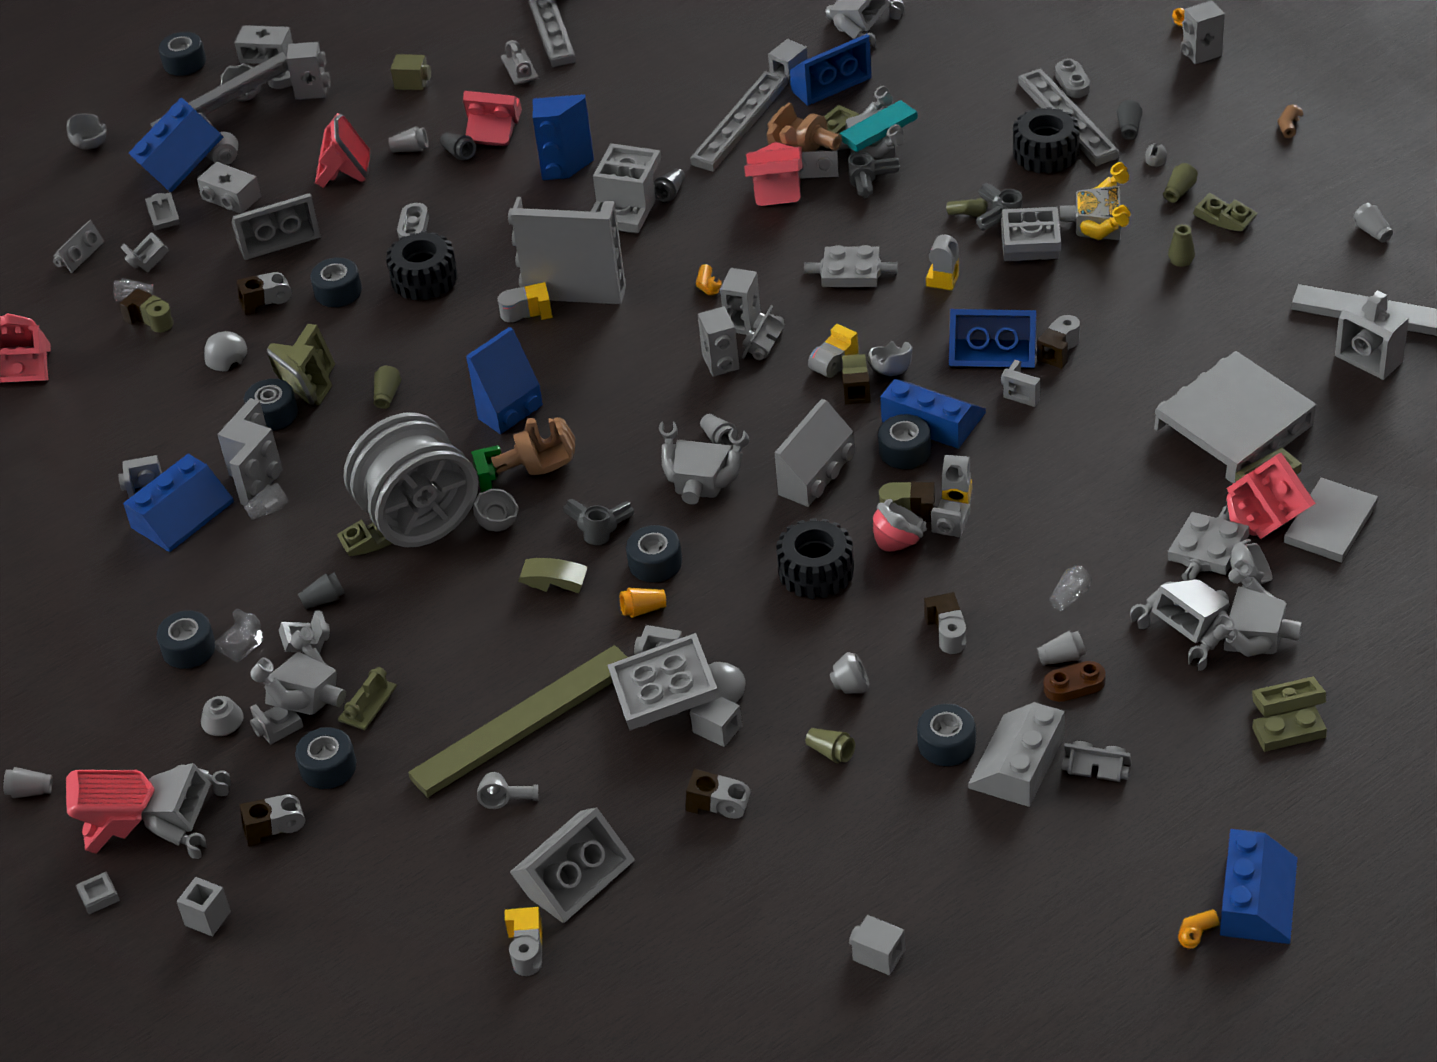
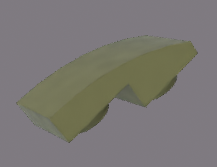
M1210 192L1195 207L1193 215L1208 223L1234 231H1243L1258 214L1236 199L1229 205Z
M362 519L336 534L349 556L369 553L393 544L385 539L373 522L366 526Z
M530 558L525 560L518 582L547 592L551 583L562 589L579 594L588 566L553 558Z

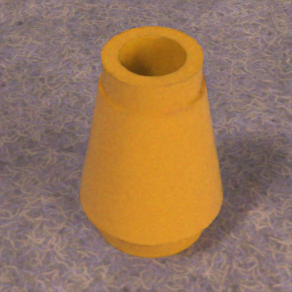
M628 587L627 591H621L620 607L623 616L630 615L633 618L665 608L666 594L664 589Z

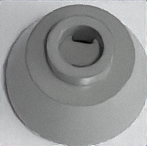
M219 132L224 137L206 157L214 163L219 162L228 165L237 157L238 141L231 133Z
M845 653L833 665L834 672L830 673L835 689L837 691L842 689L845 694L866 692L869 686V679L861 660L854 653Z
M216 696L205 703L201 716V726L206 733L213 736H227L235 732L242 724V709L229 697Z

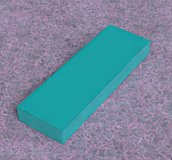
M899 100L840 132L842 142L858 152L886 137L887 131L891 126L898 124L902 128L917 120L918 113L902 100Z

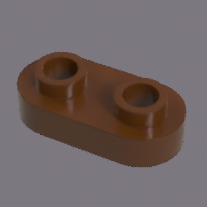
M1085 661L1050 671L1044 677V694L1050 700L1064 702L1096 693L1105 686L1106 671L1101 664L1094 661Z

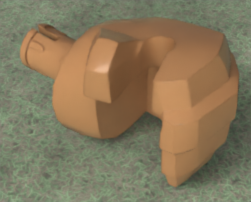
M792 103L782 106L767 124L768 144L779 142L793 147L801 146L802 152L816 151L820 145L836 151L842 143L840 134L827 130V122L824 116L809 114L804 120L798 118Z
M558 417L554 419L548 418L551 435L549 438L543 439L539 434L535 418H528L525 431L513 434L515 448L491 457L497 474L499 475L522 464L530 475H539L552 472L570 462L574 457L576 439L566 421Z

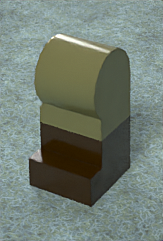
M136 288L119 303L124 322L131 325L139 321L150 326L154 332L160 333L168 331L174 324L169 304L161 300V298L139 288Z
M865 354L843 355L842 374L845 404L871 402ZM853 388L864 390L860 395H851L849 393Z
M887 483L879 490V503L892 499L893 503H896L898 506L905 507L917 516H922L923 521L931 522V511L935 507V483Z

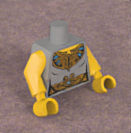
M1122 162L1112 166L1110 172L1113 177H1107L1102 183L1092 189L1077 191L1076 205L1060 206V222H1076V235L1079 237H1089L1096 240H1120L1121 227L1128 225V217L1131 215L1126 205H1120V186H1117V183L1124 184L1129 180L1127 168Z

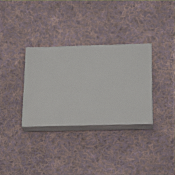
M1320 478L1310 494L1316 504L1296 516L1284 536V543L1342 563L1375 509L1378 496Z

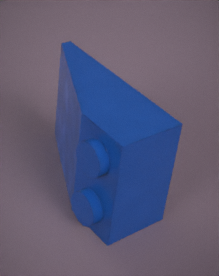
M508 327L466 356L478 419L500 435L543 405L539 382L511 327Z

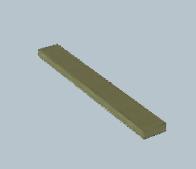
M613 645L408 772L410 780L427 798L613 683L607 665L628 657L617 646Z

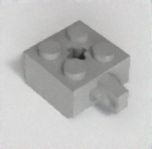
M1378 290L1369 298L1359 294L1342 310L1339 316L1335 356L1384 380L1404 360L1409 318L1387 308V295Z

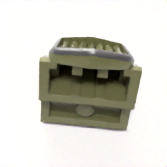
M307 324L293 346L271 343L267 348V354L272 369L279 379L288 382L292 386L293 391L307 403L320 405L332 387L328 375L334 368L335 361L318 326Z

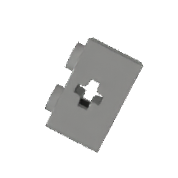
M1212 0L1186 8L1184 11V20L1182 21L1184 33L1181 49L1183 54L1188 56L1194 64L1222 56L1225 13Z
M243 25L235 40L239 63L261 64L281 52H284L287 57L288 44H293L290 27Z
M319 43L288 44L286 60L295 99L325 97L326 87H330L329 72L324 70L326 57L324 51L320 52Z
M215 162L197 178L203 200L240 214L244 213L261 197L257 176L219 162Z
M730 268L720 288L722 307L725 306L735 326L736 333L747 335L750 330H754L753 325L761 312L757 272Z
M725 306L698 313L702 356L712 376L738 370L739 361L735 326Z

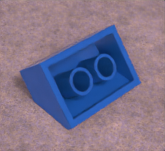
M865 34L799 63L790 70L791 91L808 106L872 78L870 36Z
M586 95L534 98L533 124L542 180L569 178L594 160Z
M181 97L135 145L129 154L169 192H172L224 136Z
M950 309L949 366L1010 367L1014 360L1021 361V368H1035L1037 311Z
M894 379L880 396L882 422L899 414L918 416L926 421L930 427L932 440L958 449L986 413V409L897 379Z
M187 454L130 497L123 505L132 529L166 551L171 552L231 505L234 500L208 465Z
M1230 829L1220 936L1290 944L1297 857L1264 832Z

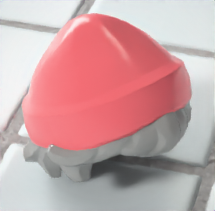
M887 499L884 503H878L877 511L873 516V533L880 549L887 552L902 550L916 544L923 537V532L927 530L926 521H923L922 518H919L905 507L893 503L892 499Z

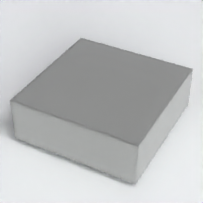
M107 871L76 885L88 914L120 901Z

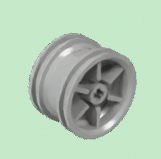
M400 413L377 422L355 442L344 465L343 478L345 487L363 510L369 513L370 519L385 539L394 545L402 547H419L431 544L446 536L465 519L473 507L478 493L479 481L472 463L459 449L451 444L446 433L433 419L420 413Z

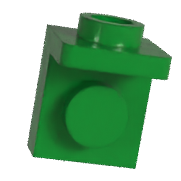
M499 445L471 451L473 466L477 472L481 493L492 489L491 481L496 480V468H494L491 457L502 454Z

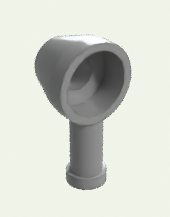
M490 772L484 776L478 786L477 799L482 806L489 809L501 808L508 803L509 799H533V801H538V785L508 786L500 773Z

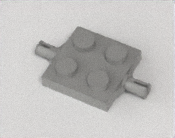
M840 245L825 247L824 258L820 263L804 262V274L820 273L822 287H877V280L881 273L897 274L898 262H881L879 247L868 245L859 247H843Z
M1227 506L1222 508L1221 513L1216 518L1191 512L1168 550V560L1184 564L1188 567L1182 575L1184 581L1195 579L1201 571H1212L1226 575L1231 567L1230 558L1233 546L1249 537V526L1229 521Z

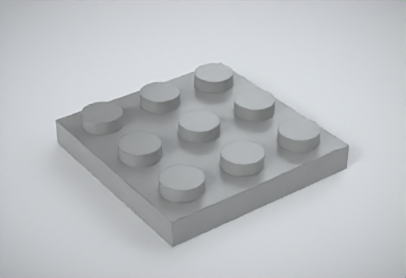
M696 633L607 665L629 730L646 726L657 720L721 698Z

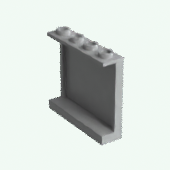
M517 197L514 207L509 209L508 222L509 225H513L512 245L517 248L515 263L516 267H520L519 286L524 287L545 282L550 301L621 304L626 283L615 201H603L600 212L524 209L521 197Z
M1235 351L1228 357L1220 359L1207 372L1201 373L1191 384L1182 387L1169 400L1161 402L1155 410L1154 429L1159 431L1168 424L1226 464L1225 478L1231 483H1235L1236 472L1277 449L1284 448L1313 426L1317 404Z

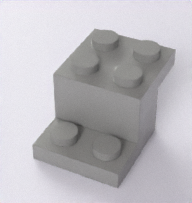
M610 144L593 175L596 202L591 212H600L603 201H615L618 230L639 233L656 201L653 174L661 160L660 150Z
M1058 207L1002 209L1001 231L1004 261L1059 259L1061 237Z
M252 398L244 404L217 434L228 474L233 477L240 504L251 507L283 471L273 431L266 426L260 401Z

